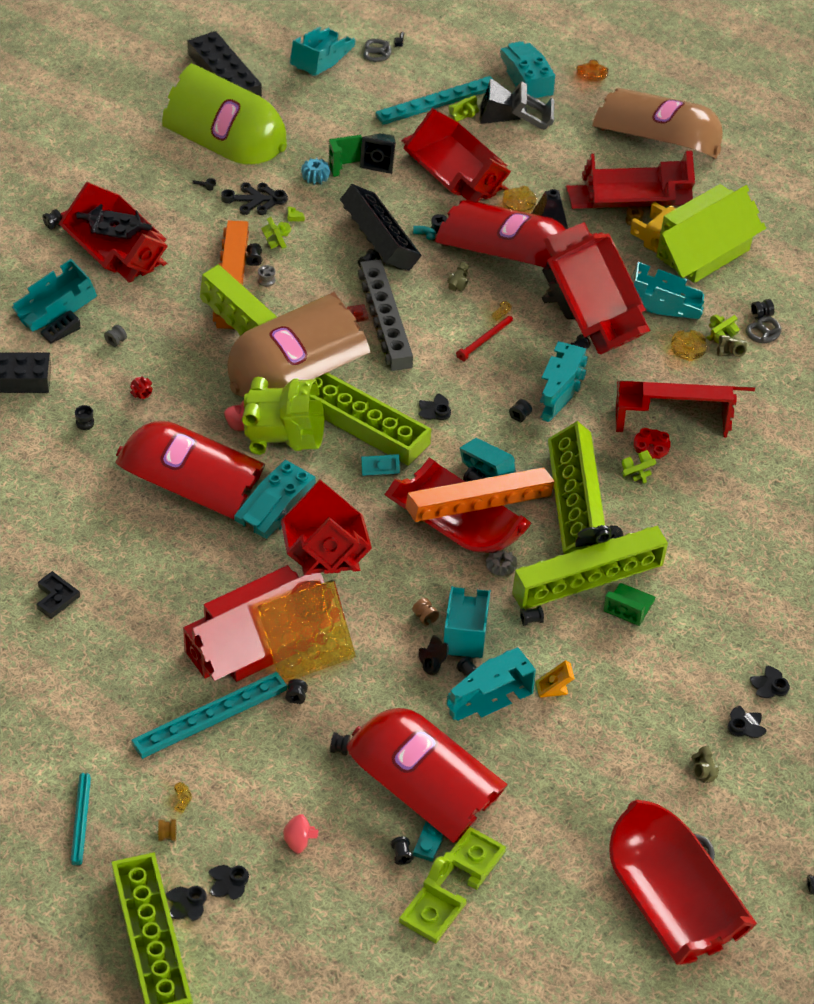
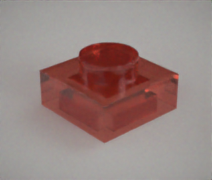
M365 304L347 307V310L349 309L355 317L356 322L368 320Z

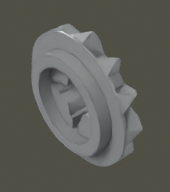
M505 549L502 552L496 551L490 553L488 558H486V566L493 574L509 575L517 568V557L513 556L512 552L507 553ZM502 558H504V562L502 566H500L499 561Z

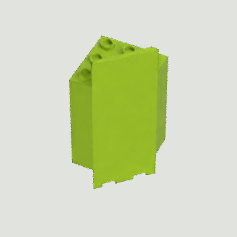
M719 184L664 215L656 257L675 269L681 278L686 277L693 283H696L748 252L751 248L753 236L767 228L764 222L761 223L757 215L759 211L754 200L751 201L748 195L750 190L747 184L736 191L729 190L722 184Z

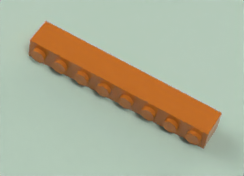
M228 220L227 227L223 229V238L225 239H222V249L224 251L220 253V261L223 262H219V265L243 286L249 224L248 221ZM213 311V322H216V328L234 329L220 315Z
M544 467L408 492L405 508L413 520L418 522L548 497L552 494L555 481Z

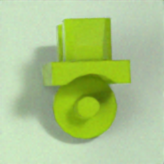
M477 96L465 98L461 102L448 107L449 113L457 122L467 117L472 118L475 116V113L480 112L477 106Z
M272 217L267 218L269 224L262 227L261 230L267 238L266 241L270 248L273 249L279 245L281 248H286L287 246L282 236L287 237L291 232L290 224L280 222L277 226Z
M733 315L725 320L723 316H711L709 327L712 330L706 339L709 341L714 339L719 345L720 335H726L725 331L732 338L740 331L735 323L738 318Z
M648 450L637 454L641 464L634 465L631 457L621 460L623 468L621 473L623 477L638 472L637 475L632 476L634 482L641 479L643 484L647 483L646 477L652 475L650 470L644 472L643 469L657 464L655 458L652 459Z

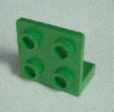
M361 135L329 139L328 164L333 177L340 176L342 164L360 162Z
M619 583L614 593L608 591L606 594L603 611L640 626L653 605L655 596Z

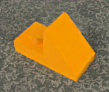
M565 660L535 681L540 698L568 695L566 685L575 679L571 663Z

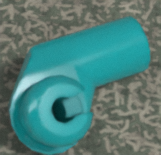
M427 226L413 227V234L426 235L427 240L435 239V229Z

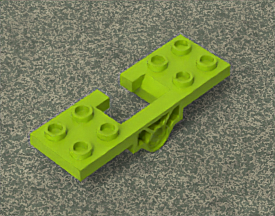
M469 827L450 853L446 852L444 856L438 857L435 860L428 877L423 882V888L399 917V923L436 944L464 908L467 901L464 897L458 894L454 895L440 887L456 866L471 875L468 879V886L477 890L506 852V846Z

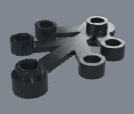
M242 183L241 191L248 192L251 195H235V192L231 189H225L221 193L222 201L227 204L234 201H251L246 205L240 206V213L242 215H248L252 208L263 201L268 202L257 207L259 215H265L267 210L274 205H282L288 201V195L284 190L274 191L266 183H259L258 191L250 183Z

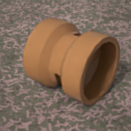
M428 598L418 600L412 608L414 614L420 617V621L425 626L429 625L426 620L430 619L433 623L439 618L440 613L435 607H432V603Z

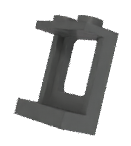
M521 82L512 92V113L542 130L553 124L555 119L554 99L551 98L546 104L527 94V84ZM529 105L542 113V121L526 113L525 106Z

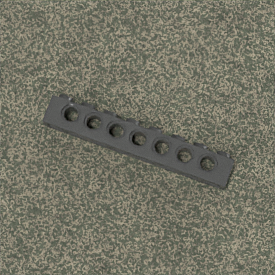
M382 260L361 262L358 277L359 280H363L362 290L366 292L367 304H370V315L374 316V327L378 328V340H382V352H386V365H390L391 371L413 368V354Z

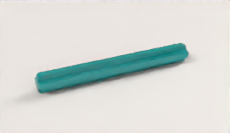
M81 773L78 782L71 850V864L78 866L83 863L91 775L89 773Z

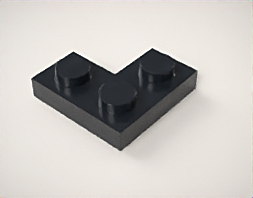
M53 571L38 581V587L48 595L37 603V609L50 619L80 597V591Z

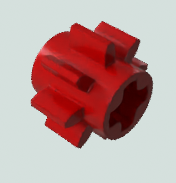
M143 376L136 377L131 382L130 388L132 391L130 393L135 398L146 399L152 393L153 388L151 385L153 383Z

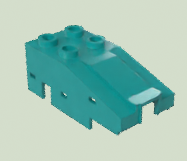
M318 27L304 34L303 44L300 43L301 37L293 40L289 64L297 69L309 72L310 75H318L341 60L355 46L356 40L348 36L338 40L339 32L331 30L330 27L321 31V27Z
M523 41L508 44V47L500 48L501 59L506 65V72L515 87L521 82L526 83L527 94L534 98L554 95L555 74L545 57L531 43L524 44Z
M72 259L60 266L62 274L56 277L54 271L50 272L28 287V294L13 303V311L17 314L19 320L32 332L51 324L69 310L74 313L97 297L90 278Z
M641 262L637 263L631 280L647 312L658 315L701 318L704 309L702 307L704 304L703 291L686 286L685 284L688 279L660 269L657 270L655 277L647 275L651 266Z
M560 341L557 342L554 352H557L556 357L551 356L541 379L548 380L539 401L545 405L540 416L543 421L550 422L573 398L574 393L579 392L580 380H584L586 375V369H584L588 357L585 356L586 348Z
M285 459L258 485L234 515V520L244 527L246 522L254 526V533L267 539L278 528L279 530L282 529L281 519L315 485L316 477Z
M451 586L443 643L448 644V655L483 658L491 590L477 589V597L464 596L465 588Z
M519 647L507 650L495 658L488 659L448 693L446 705L449 708V715L453 720L459 721L477 712L482 718L512 704L506 695L513 691L520 700L533 694L536 669Z

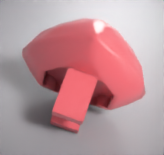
M244 400L240 405L230 406L224 412L228 425L235 431H244V424L242 422Z
M299 814L286 824L283 835L289 848L294 853L300 854L307 847L308 838H318V829H315V826H309L306 817L303 814Z

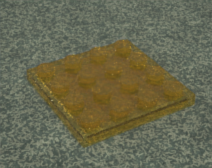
M334 580L258 606L276 672H278L285 683L356 657Z

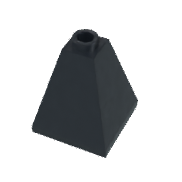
M490 79L480 104L479 124L521 120L520 117L512 113V93L495 80Z
M379 133L363 136L360 168L392 174L396 144L394 135Z
M551 189L545 191L531 214L552 218L560 222L565 229H568L559 190Z

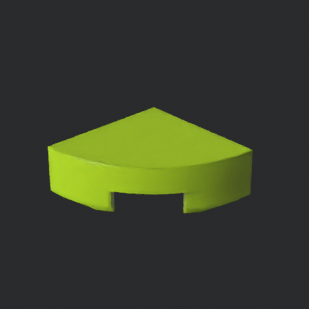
M287 206L288 221H305V216L302 212L297 211L294 207Z

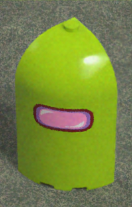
M193 63L188 65L179 75L180 80L176 87L172 86L167 97L170 99L168 106L163 111V127L240 164L263 163L286 150V129L283 120L276 109L264 98Z

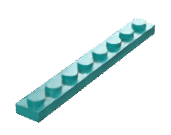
M484 77L376 111L375 116L382 125L430 111L432 108L436 109L465 98L484 94L492 77Z
M278 672L272 673L132 739V745L141 759L287 691V684Z

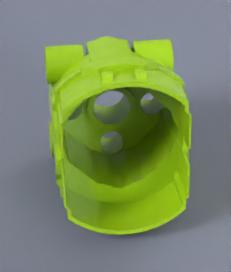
M253 378L249 392L244 395V412L242 416L245 436L251 440L249 449L253 454H264L268 443L286 442L295 451L320 448L325 421L322 401L309 399L310 395H320L316 379L299 380L294 378L284 388H268V381L265 378Z

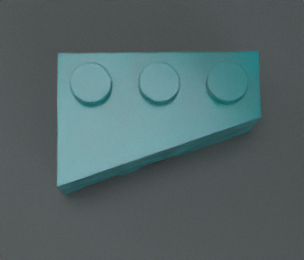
M477 437L459 448L462 462L469 468H476L479 474L487 478L516 473L513 455Z

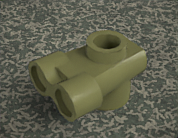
M461 262L455 274H450L447 283H449L448 289L453 291H463L468 284L466 277L469 274L467 271L469 265L467 263Z
M720 335L717 355L727 356V354H734L737 357H741L747 351V341L730 338L729 335Z
M703 746L698 750V753L691 757L694 763L693 774L696 779H703L705 783H708L718 777L719 768L713 762V754L710 747Z

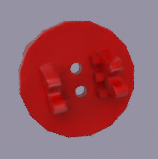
M644 427L636 434L633 447L637 453L648 450L652 459H661L668 454L671 441L667 432Z

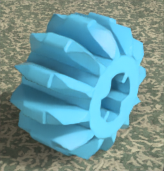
M310 158L309 161H305L304 165H302L301 173L303 180H307V183L313 182L315 185L316 182L322 184V181L327 182L330 169L328 162H324V159Z

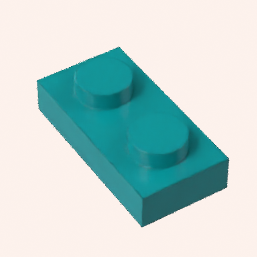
M399 454L361 457L362 476L400 473Z
M427 821L414 848L413 856L433 862L444 835Z

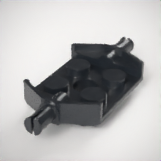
M100 204L91 210L90 213L78 212L76 216L77 219L86 220L91 233L130 239L138 232H141V230H152V224L141 222L137 210L135 215L103 210V206Z

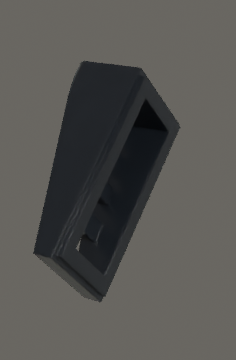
M69 310L40 333L52 344L81 329L80 319Z

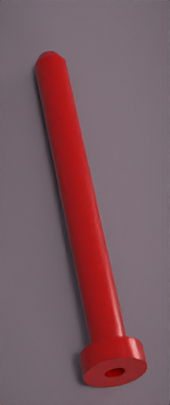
M507 316L468 347L459 349L456 352L457 358L463 362L466 361L470 353L513 321V317Z

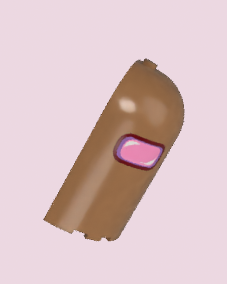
M616 88L615 92H610L604 98L605 103L603 107L598 108L592 124L593 127L603 131L606 129L690 148L714 159H717L721 152L723 135L721 122L710 108L697 103Z
M328 294L243 333L232 346L228 357L230 388L235 395L244 397L249 392L251 382L255 377L265 378L268 381V388H284L294 378L299 380L317 378L371 351L363 331L359 332L355 325L356 319L350 310H345L341 306L342 302L339 299Z

